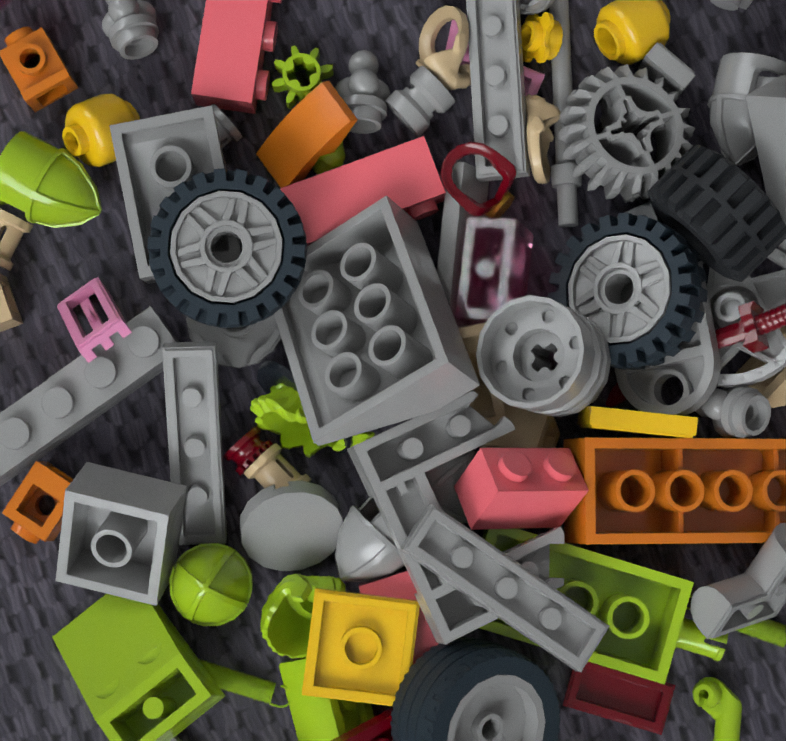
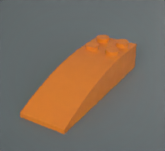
M589 437L564 439V448H570L589 490L564 521L565 543L586 545L765 543L777 525L786 523V439Z

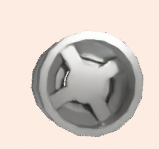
M420 66L410 75V89L405 87L403 90H395L384 100L395 116L417 137H420L430 127V119L434 116L432 114L433 111L445 113L455 103L453 96L444 85L424 66Z

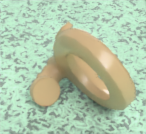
M445 5L438 8L427 19L419 38L420 59L416 61V65L418 67L424 66L447 90L466 89L468 86H471L470 64L460 65L469 42V23L464 12L455 6ZM455 20L458 26V33L452 49L436 52L435 40L438 32L447 22Z
M528 94L525 96L529 161L535 181L545 184L550 180L547 152L550 142L554 139L550 126L558 122L561 112L557 106L546 102L545 98Z

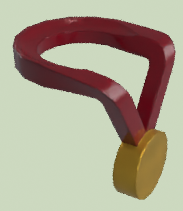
M467 142L456 146L447 154L441 169L443 186L451 197L469 214L477 217L485 214L492 221H496L510 207L514 200V196L508 191L516 177L515 166L493 148L483 143ZM471 154L481 155L503 177L494 198L478 203L460 191L453 183V168L457 161L464 156Z

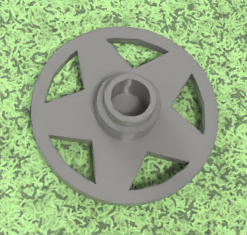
M776 248L767 257L785 270L751 278L749 275L743 282L726 278L710 267L707 291L715 330L741 320L738 306L755 301L764 309V312L786 303L785 253ZM780 329L766 333L769 348L757 353H752L742 346L744 341L719 349L720 371L739 350L766 364L744 373L720 374L717 387L735 388L753 385L774 376L785 368L786 339Z

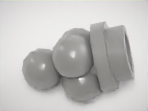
M105 0L108 4L109 12L106 13L102 20V29L105 35L109 37L112 47L119 51L123 58L130 60L140 59L153 53L158 46L157 37L159 34L156 23V10L153 5L143 0Z
M360 50L349 59L348 66L351 76L340 80L335 89L358 119L349 132L369 134L380 130L382 127V120L387 116V104L384 100L390 96V90L388 85L378 79L376 75L379 69L377 57L370 51Z
M739 386L715 389L704 405L695 412L701 417L713 419L714 429L725 438L735 436L746 438L751 435H759L765 430L771 417V406L767 398L762 396L757 389Z

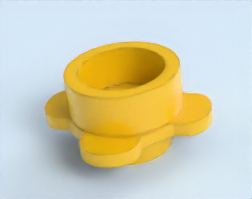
M544 12L541 17L538 14L526 17L521 27L523 62L530 63L534 58L536 62L544 63L546 60H552L557 56L562 45L563 30L560 22L554 20L552 13Z

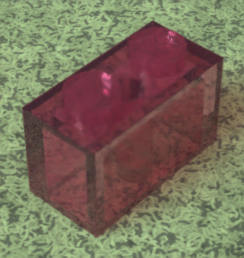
M467 217L455 318L466 326L487 322L490 315L509 300L527 296L533 234L517 218Z

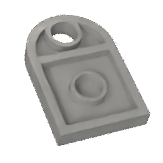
M701 260L698 262V265L703 268ZM632 281L627 283L622 289V304L627 302L632 296L634 290ZM706 281L702 282V287L707 290ZM707 296V302H700L699 309L705 312L702 322H694L691 327L696 334L690 342L682 341L679 344L682 350L674 357L665 356L663 357L664 363L657 366L646 365L645 369L641 370L615 368L617 383L622 394L638 410L685 416L699 409L713 394L720 376L721 361L709 296ZM678 377L683 384V395L677 403L667 405L661 397L662 385L667 379Z

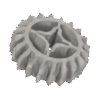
M628 64L619 66L615 72L607 67L601 69L595 77L591 75L584 78L578 85L579 89L573 90L567 97L566 105L568 107L560 113L558 120L564 127L559 131L557 140L570 145L563 152L562 159L575 160L578 164L573 170L572 177H579L585 173L590 178L587 191L595 190L602 185L604 186L605 200L613 199L619 193L625 203L633 202L639 196L643 200L650 199L648 190L693 146L687 140L693 135L695 127L683 123V120L688 116L690 108L677 107L675 101L678 99L680 91L668 94L663 89L665 77L657 78L654 82H651L648 79L647 67L639 69L634 75ZM597 105L600 106L603 114L600 117L603 130L598 135L594 127V114ZM653 133H655L657 142V152L654 162L650 155V153L653 151V147L650 141V137Z

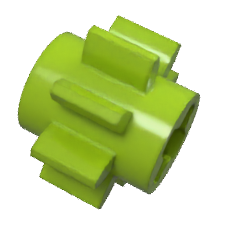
M294 45L291 47L292 56L286 62L277 59L274 61L275 69L283 75V78L272 82L273 90L279 93L287 90L286 105L289 109L294 107L297 101L300 102L322 83L323 79L334 75L332 65H319L320 54L319 49L316 47L309 55L299 53V50ZM305 70L307 76H310V84L308 86H300L299 81L296 80L297 71Z

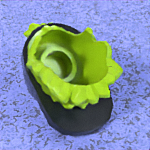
M265 361L259 367L257 380L266 395H261L252 400L250 410L257 415L255 423H257L259 429L268 430L280 435L282 448L290 450L303 446L305 456L310 458L324 447L333 452L345 453L348 448L374 437L375 433L368 431L321 446L313 443L292 372L275 361Z

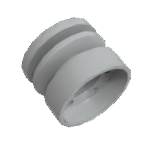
M533 295L509 300L494 311L480 332L476 350L480 377L491 394L510 406L554 417L579 413L593 403L608 381L611 365L607 339L595 322L551 298ZM552 352H555L554 360L558 364L555 369L551 370L552 363L548 357Z

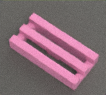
M98 277L89 281L57 305L78 351L88 363L97 358L93 350L97 345L101 344L105 350L114 345L110 337L118 331L122 338H125L132 333L110 292ZM94 293L109 318L105 323L102 322L93 303L89 299ZM79 304L93 329L88 335L85 334L76 314L72 310Z

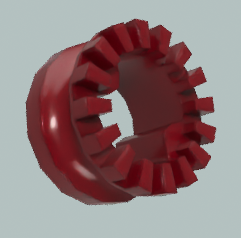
M257 426L239 439L223 456L226 461L233 460L237 463L236 472L240 476L244 474L261 454L273 445L270 440L266 442L261 440V430Z

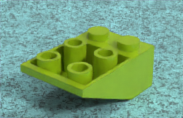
M105 594L52 637L95 721L109 741H170L225 697V694L159 604L155 606Z

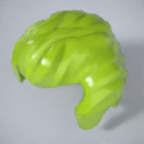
M292 574L282 579L274 591L267 597V601L262 608L260 623L262 638L267 641L268 646L273 652L278 653L280 656L287 655L290 658H304L307 656L315 588L346 591L345 583L340 578Z

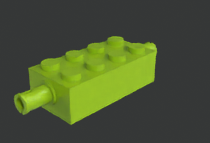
M484 529L482 538L503 552L538 535L520 529ZM567 543L550 544L549 578H564V585L557 588V590L610 626L588 662L665 685L676 648L712 658L714 661H720L723 657L725 649L704 642L706 637L701 633L694 621L685 618L694 582ZM499 618L480 627L483 630L538 646ZM728 633L711 640L727 644Z

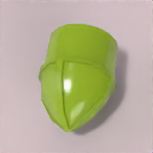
M20 131L5 146L0 155L1 205L9 204L25 212V217L30 223L53 228L82 225L101 214L102 207L97 187L84 166L67 149H59L26 131Z
M220 543L200 544L187 550L175 562L169 578L170 596L177 611L191 623L201 626H221L237 618L247 607L253 590V573L247 560L230 546Z

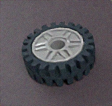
M214 169V172L205 174L201 172L193 175V179L186 183L182 181L173 188L174 192L169 197L166 196L159 205L160 210L157 216L154 215L150 225L151 234L148 237L147 245L150 259L148 260L159 289L167 300L181 313L209 326L220 328L245 327L269 318L289 301L298 288L307 259L306 235L303 223L294 205L278 187L271 184L267 179L259 175L255 176L244 170ZM226 236H234L240 239L243 245L239 258L230 263H222L216 260L214 254L217 242Z
M619 213L618 218L611 215L600 217L599 225L588 223L581 228L583 233L581 238L573 235L566 242V245L571 249L568 255L561 252L558 254L555 263L562 267L559 273L551 272L549 283L556 286V292L548 293V298L579 312L597 324L608 342L611 357L610 367L623 370L645 369L646 365H660L665 362L663 357H674L682 350L679 346L682 341H691L696 334L691 329L693 323L702 322L705 312L701 311L699 307L700 302H707L708 291L702 287V282L707 281L705 270L698 265L701 259L682 235L655 219L643 215L636 216L631 213ZM632 281L634 288L632 296L627 302L622 304V289L627 283Z

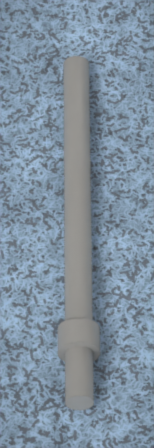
M556 0L549 7V13H552L554 20L560 22L563 30L561 48L557 56L551 60L553 105L557 106L560 112L568 107L566 99L573 91L569 0ZM558 121L554 124L556 164L551 166L552 188L557 189L558 226L576 227L579 225L577 188L582 186V176L572 177L573 170L578 165L575 160L562 159L563 152L570 145L557 140L559 131L564 127Z

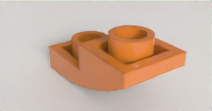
M330 81L322 82L279 123L256 155L280 188L304 180L320 156L334 153L358 119Z

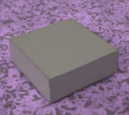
M656 43L638 67L639 69L647 67L648 77L653 81L657 78L665 77L663 89L668 94L680 91L678 97L696 76L691 68L661 43Z

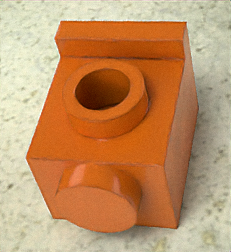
M22 27L6 37L5 43L7 47L0 50V57L19 88L23 99L34 112L78 89L57 49L42 27L36 31H33L31 27ZM40 55V62L36 67L26 68L24 66L26 61Z
M35 461L2 512L3 515L14 521L10 527L11 530L34 544H37L40 539L44 542L54 541L61 531L65 490L73 481V478L49 462ZM46 495L52 497L55 502V508L49 515L43 514L39 509V502Z

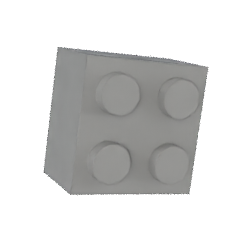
M86 462L65 490L56 581L157 606L170 583L171 571L177 560L187 486Z

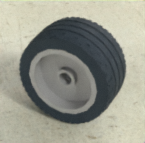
M460 637L446 645L438 643L437 646H433L429 651L423 653V656L418 658L416 663L409 668L408 673L405 674L392 705V721L390 723V726H392V741H558V733L560 731L559 700L556 697V690L553 689V683L549 681L550 679L545 672L530 659L512 649L490 640L474 637Z

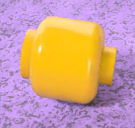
M615 0L602 7L599 11L594 28L595 42L601 53L609 60L632 65L644 59L645 55L656 43L666 45L670 35V12L662 0Z
M101 94L79 102L68 110L65 118V128L62 133L63 142L69 153L78 157L83 163L90 167H102L116 161L109 125L139 120L140 117L131 103L124 101L114 94Z

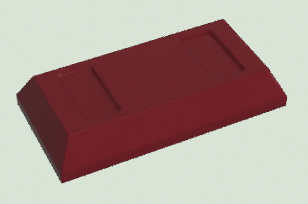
M587 662L582 672L572 669L562 705L662 735L676 685L665 682L664 685Z

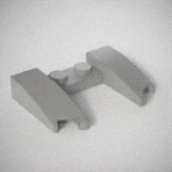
M475 391L462 395L435 412L412 418L347 449L368 496H373L414 584L417 591L414 595L437 643L445 645L498 619V617L399 549L429 504H434L441 509L425 472L515 430L513 423L505 416L501 417L493 425L469 406L478 396ZM561 527L553 528L503 551V553L555 589L564 585V578H549L550 544H564V532Z

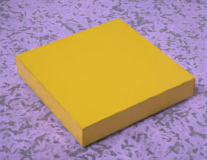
M587 406L579 412L577 425H580L581 428L693 438L697 433L698 417Z
M315 588L302 695L392 706L396 698V692L399 690V685L413 664L420 607L418 601Z

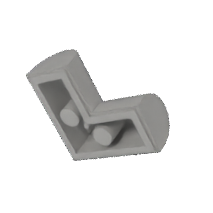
M780 523L775 527L745 573L700 587L693 593L690 611L694 623L706 639H713L777 616L786 603V523Z

